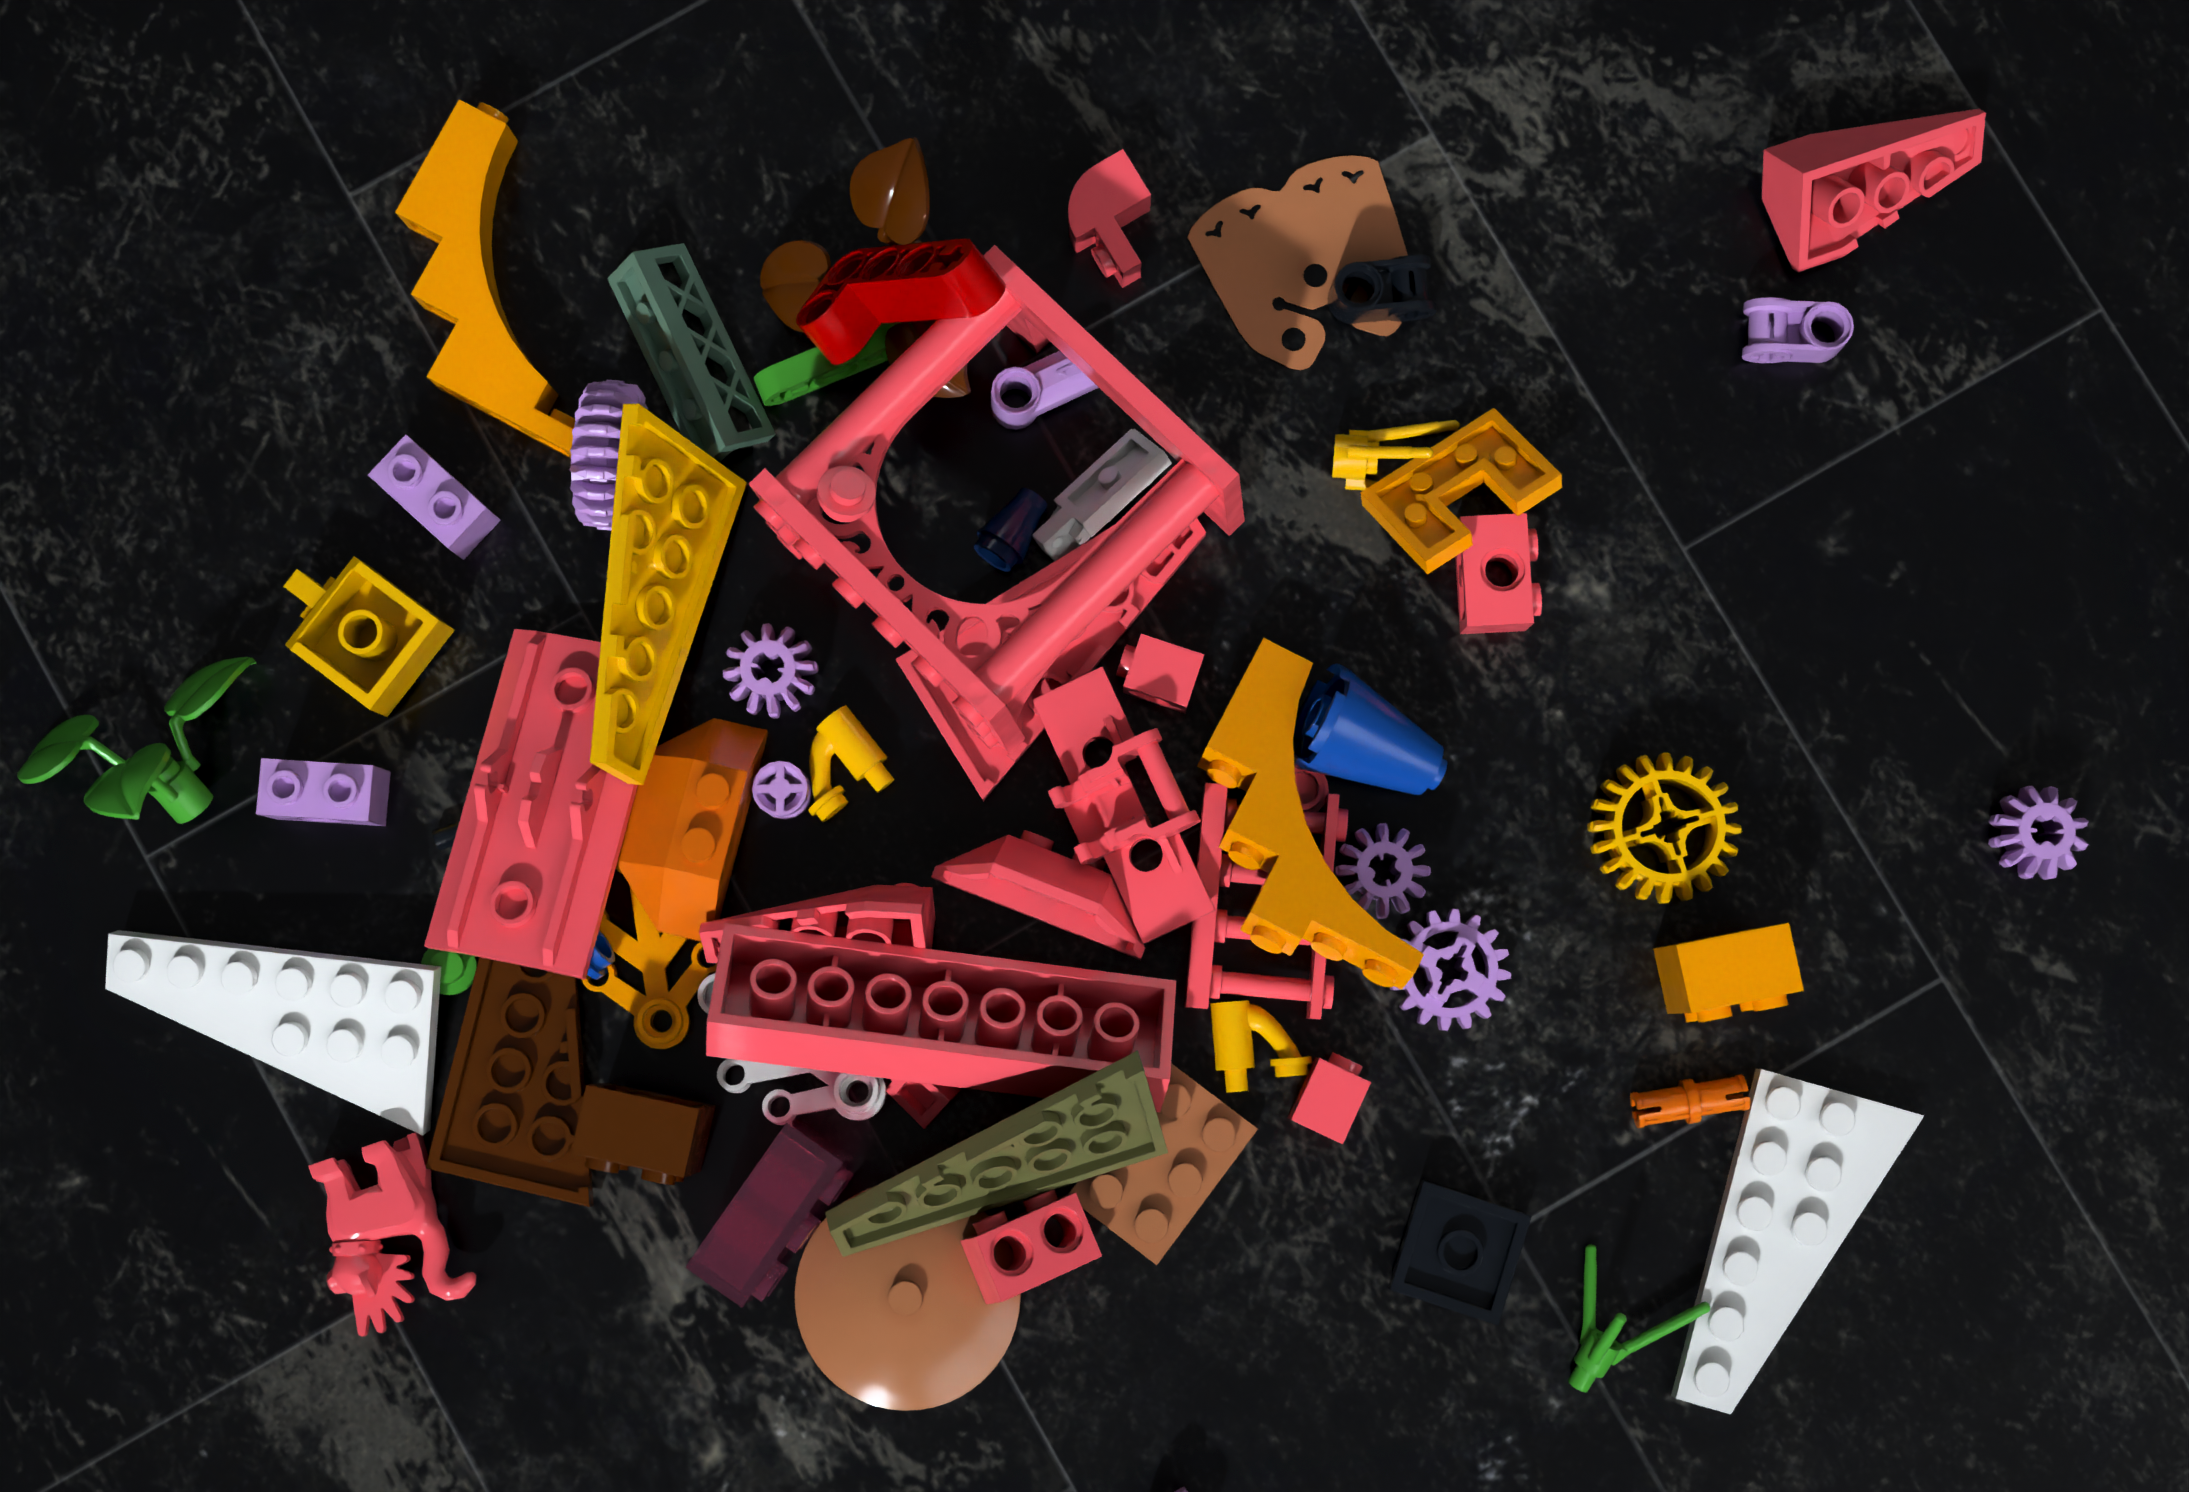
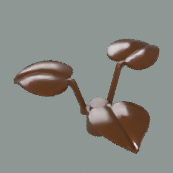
M915 137L904 139L894 145L867 155L858 163L851 176L850 198L856 216L864 225L879 228L878 239L892 246L924 243L918 238L923 234L929 219V183L923 153L919 141ZM794 240L777 247L767 257L762 266L760 275V286L763 289L762 294L778 318L793 330L803 332L796 323L797 314L831 268L830 256L826 249L813 241ZM936 320L910 321L892 326L885 336V348L889 364L891 365ZM967 364L933 397L954 398L969 394L971 388L968 381Z

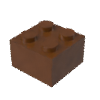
M611 1083L586 1085L571 1154L585 1156V1167L590 1169L619 1173V1170H629V1166L642 1169L641 1179L675 1185V1181L683 1182L684 1177L701 1172L715 1105Z

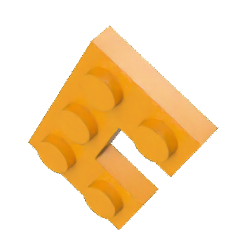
M1492 408L1431 447L1433 450L1431 458H1414L1360 493L1362 506L1428 575L1473 546L1471 531L1446 506L1482 483H1485L1519 516L1562 488V474L1495 408Z

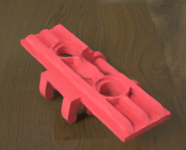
M1103 666L1033 699L1035 708L1070 782V785L1065 787L1057 786L1048 791V794L1055 808H1064L1080 843L1073 848L1080 864H1091L1099 859H1105L1143 944L1216 911L1180 832L1196 825L1201 820L1196 810L1190 811L1159 746L1162 736L1158 728L1135 736ZM1104 738L1110 740L1114 744L1110 759L1100 767L1090 768L1085 760L1087 746L1096 739ZM1137 755L1140 756L1169 819L1155 827H1152L1125 768L1126 762L1137 758ZM1145 839L1158 842L1163 853L1159 866L1148 872L1138 870L1131 860L1133 847L1139 841Z

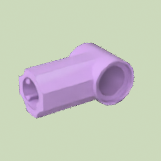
M1058 351L1023 368L1011 367L1000 372L992 383L991 410L993 417L1000 425L1007 429L1018 430L1029 426L1037 416L1099 387L1061 351ZM1018 389L1024 391L1030 397V401L1024 407L1011 408L1004 404L1001 397L1008 390Z

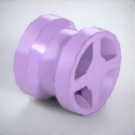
M776 761L768 763L754 777L752 786L754 800L760 809L774 818L784 820L796 818L806 810L811 802L812 787L810 780L800 768L790 762Z

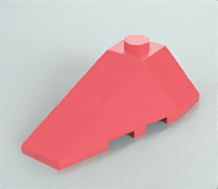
M1973 109L1814 133L1764 149L1762 201L1791 268L1799 273L1846 256L1859 247L1857 239L1877 225L1886 228L1900 219L1897 211L1920 195L1928 198L1932 197L1980 164L1982 160L1986 112L1981 109Z
M912 883L872 885L704 922L700 925L699 934L706 963L718 962L724 923L932 949L936 920L932 887H919Z

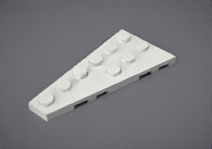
M122 930L108 934L105 989L420 1135L430 1131L441 966Z
M1755 1070L1749 1093L1750 1109L1744 1112L1694 1305L1707 1302L1711 1309L1708 1313L1690 1322L1671 1394L1672 1397L1727 1414L1733 1412L1924 1115L1767 1070Z

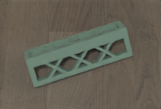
M685 244L632 252L607 279L681 435L718 462H721L735 449L768 442L776 433ZM673 262L682 281L680 288L664 279L658 264ZM684 309L700 318L705 329L703 336L687 327L682 317ZM707 357L722 365L728 377L726 384L710 375L705 365ZM730 405L745 413L752 427L751 430L737 432L728 413Z

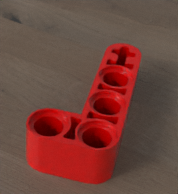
M964 238L857 249L841 257L830 268L800 309L796 317V323L831 364L839 365L857 355L881 323L979 316L992 308L1000 300L1005 292L1006 284L970 239Z

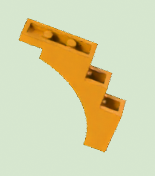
M459 99L395 211L409 229L439 244L411 295L424 309L455 324L426 377L445 393L571 458L572 429H574L575 419L557 409H553L551 415L548 416L558 397V393L534 368L523 353L508 324L500 302L494 276L492 257L494 211L506 166L517 146L518 140L507 125L508 117L502 112L483 102H480L477 108Z

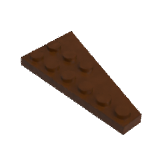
M479 957L426 1169L587 1207L594 1206L591 1169L585 1167L586 1157L571 1154L585 1092L577 978Z

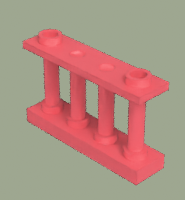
M1205 782L1196 868L1216 911L1191 923L1184 1007L1208 1009L1209 998L1220 999V994L1307 1001L1306 1019L1319 1020L1322 1016V1009H1332L1334 976L1325 975L1326 958L1319 955L1313 949H1311L1309 979L1222 971V965H1212L1214 942L1224 943L1225 938L1251 940V935L1240 930L1246 917L1227 915V910L1217 909L1219 887H1229L1230 882L1263 885L1268 873L1261 869H1246L1232 861L1228 854L1222 853L1219 845L1223 839L1224 831H1227L1240 805H1237V799L1227 798V787L1218 783ZM1328 794L1325 797L1323 812L1303 811L1311 834H1321L1320 852L1332 872L1334 871L1336 841L1345 842L1348 826V809L1339 808V794ZM1303 938L1299 943L1300 945H1311L1310 942Z

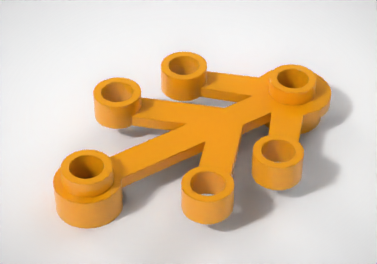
M616 865V870L622 874L619 867ZM630 887L637 940L611 922L606 910H604L599 930L607 938L616 954L643 973L646 995L618 978V972L613 963L607 966L609 977L604 985H594L588 975L586 980H581L590 991L604 993L634 1015V1030L641 1042L654 1049H668L679 1044L687 1035L690 1027V1015L687 1005L697 993L701 982L710 974L716 973L717 963L710 968H706L701 964L700 953L703 950L702 942H699L692 950L691 965L669 991L666 968L687 939L665 933L661 935ZM662 1010L667 1011L672 1017V1025L665 1032L658 1031L653 1024L654 1016Z

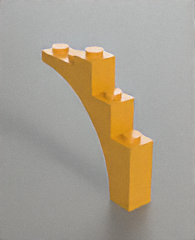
M1263 638L1197 766L1207 771V775L1214 782L1227 788L1238 787L1247 792L1219 845V848L1228 852V856L1236 864L1246 869H1261L1268 873L1240 930L1251 935V941L1259 948L1274 954L1283 952L1289 956L1292 955L1303 938L1311 943L1312 949L1319 955L1334 961H1341L1343 959L1363 969V975L1371 982L1383 987L1395 986L1402 990L1416 973L1424 954L1387 931L1352 899L1326 864L1309 830L1295 782L1293 737L1299 699L1313 662Z

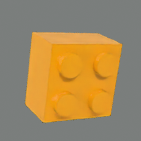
M1789 923L1653 948L1667 1014L1684 1013L1686 1023L1695 1021L1706 1022L1731 1017L1733 1015L1730 1005L1735 1004L1740 1005L1741 1012L1751 1010L1762 1011L1787 1006L1789 1004L1786 994L1804 991Z

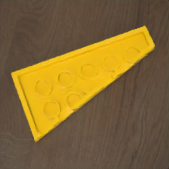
M623 404L590 753V763L627 784L644 785L747 484L738 475L640 404Z

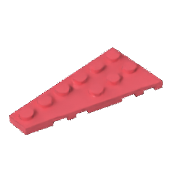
M1198 518L1063 650L1048 668L1029 695L1019 714L1017 725L1025 739L1010 754L999 743L992 749H989L968 728V724L952 704L958 695L944 681L936 688L927 681L911 664L918 657L912 649L896 658L898 665L983 802L1045 729L1032 700L1096 668L1204 539L1206 531ZM1113 526L986 604L1018 600L1046 588L1064 575ZM1039 608L1030 610V614L1033 615ZM1007 616L998 622L1002 632L1001 645L1011 637L1007 634L1006 630L1016 627L1020 621ZM971 618L961 625L958 631L957 644L959 651L964 656L969 658L978 656L986 646L987 629L980 619ZM944 630L940 631V638H939V640H940L943 644H944Z

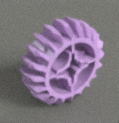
M619 380L588 383L579 398V406L575 411L574 429H572L573 440L570 449L571 466L569 470L571 471L570 490L573 492L572 505L575 508V514L579 522H582L584 526L597 527V530L611 531L623 404H640L648 410L645 404L646 398L638 385L624 384V381Z

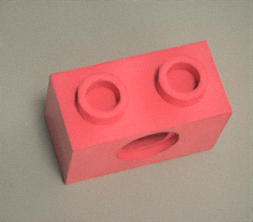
M1522 513L1519 516L1516 514L1460 516L1459 520L1471 531L1473 546L1455 556L1460 634L1526 631L1534 624V616H1540L1542 611L1541 587L1539 583L1531 582L1530 562L1537 561L1538 536L1535 528L1528 529L1527 513ZM1493 561L1504 563L1511 571V584L1505 587L1492 584L1486 576V564Z

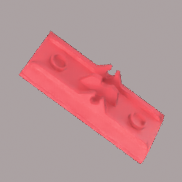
M514 629L425 940V947L546 970L586 980L638 787L635 784H627L590 763L601 642L541 631Z

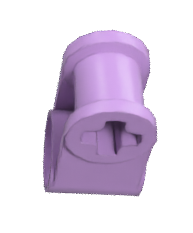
M1774 297L1748 300L1744 303L1743 313L1749 316L1748 346L1742 348V359L1753 363L1827 362L1834 358L1851 338L1854 329L1853 318L1845 307L1830 301H1790ZM1820 322L1828 325L1834 332V342L1825 343L1816 339L1812 333L1811 324Z

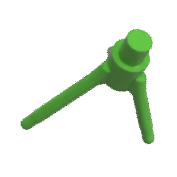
M1587 1245L1585 1248L1583 1326L1580 1338L1582 1346L1574 1357L1577 1365L1569 1376L1568 1382L1575 1389L1585 1393L1588 1392L1596 1377L1603 1378L1611 1365H1616L1629 1354L1708 1313L1711 1309L1709 1303L1702 1302L1621 1344L1615 1339L1626 1322V1315L1623 1313H1617L1604 1332L1596 1328L1597 1249L1595 1245Z

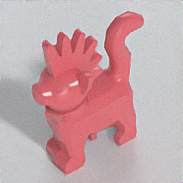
M416 1132L394 1141L393 1148L386 1140L362 1147L364 1161L375 1165L378 1172V1184L363 1190L360 1189L351 1167L345 1159L337 1161L332 1157L308 1166L312 1178L324 1183L327 1193L326 1219L328 1234L333 1241L329 1251L336 1258L333 1268L327 1274L326 1283L335 1294L348 1293L352 1295L357 1332L361 1337L368 1335L370 1318L378 1333L386 1331L385 1311L397 1323L404 1320L403 1313L395 1297L406 1303H412L415 1300L414 1296L400 1283V1280H412L415 1277L414 1273L400 1268L401 1265L409 1262L411 1257L402 1254L382 1253V1239L413 1234L421 1240L424 1251L422 1275L431 1294L446 1301L464 1298L476 1285L477 1277L474 1272H467L456 1278L448 1277L445 1272L450 1249L445 1229L437 1215V1204L432 1191L431 1169H426L428 1153L424 1138Z

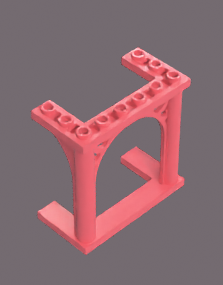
M994 245L983 256L1005 282L1006 288L1000 300L992 308L979 316L971 318L936 320L776 477L764 468L749 483V486L760 499L753 507L766 520L765 523L777 535L776 537L798 560L804 558L816 570L825 563L838 576L832 583V586L855 609L864 602L878 616L871 624L893 647L897 648L904 641L918 655L911 664L935 688L944 681L958 695L952 704L960 712L959 715L966 721L968 728L989 749H992L999 743L1010 754L1025 739L1017 725V721L1026 700L1063 650L1202 512L1211 518L1228 536L1245 521L1239 473ZM1007 326L1036 354L1051 342L1178 463L1058 580L1046 588L1018 600L994 604L968 603L950 599L929 590L913 579L896 562L884 541L879 526L876 496L871 510L866 515L847 524H834L823 518V508L817 499V487L822 475L831 468L837 466H852L856 468L861 466L873 481L877 491L878 477L884 457L902 427L987 343ZM873 446L871 454H866V452ZM858 534H864L870 539L871 545L868 551L860 554L857 553L861 550L857 544L851 541L840 542L838 539H848ZM882 569L877 578L869 570ZM895 577L904 579V586L898 591H893L889 588L890 581ZM913 597L912 611H910L903 603ZM1039 608L1033 615L1030 614V610ZM934 610H941L949 617L944 630V644L939 640L940 630L933 619L930 620V623L927 622L928 615ZM1007 616L1020 621L1016 627L1006 630L1007 634L1011 637L1001 645L1002 632L998 622ZM976 618L980 619L986 626L987 643L983 652L976 657L969 658L959 651L957 644L958 631L967 619Z

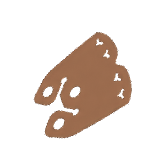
M1353 155L1332 157L1307 164L1297 169L1280 191L1250 188L1231 195L1205 212L1193 225L1187 237L1231 319L1249 346L1258 353L1295 370L1310 368L1325 342L1326 333L1323 325L1314 318L1286 309L1277 311L1272 305L1273 300L1281 297L1287 303L1314 310L1328 304V293L1339 271L1347 264L1389 260L1408 255L1378 161L1369 157ZM1361 170L1364 172V174L1359 176L1355 184L1349 178L1342 175L1344 171L1352 174ZM1321 177L1323 179L1320 184L1319 193L1303 189L1305 185H1314L1318 178ZM1255 205H1261L1254 219H1250L1249 216L1239 212L1241 209L1251 210ZM1219 221L1223 222L1221 237L1205 235L1206 232L1213 231ZM1319 264L1327 271V280L1322 286L1311 287L1305 282L1303 274L1309 265ZM1349 283V284H1345L1344 286H1342V290H1343L1344 295H1345V293H1346V291H1347V289H1348L1350 283ZM1358 285L1350 301L1354 303L1366 302L1368 299L1366 290ZM1387 320L1352 325L1356 329L1387 337L1396 332L1401 322ZM1289 328H1298L1305 335V344L1297 351H1290L1282 344V334Z

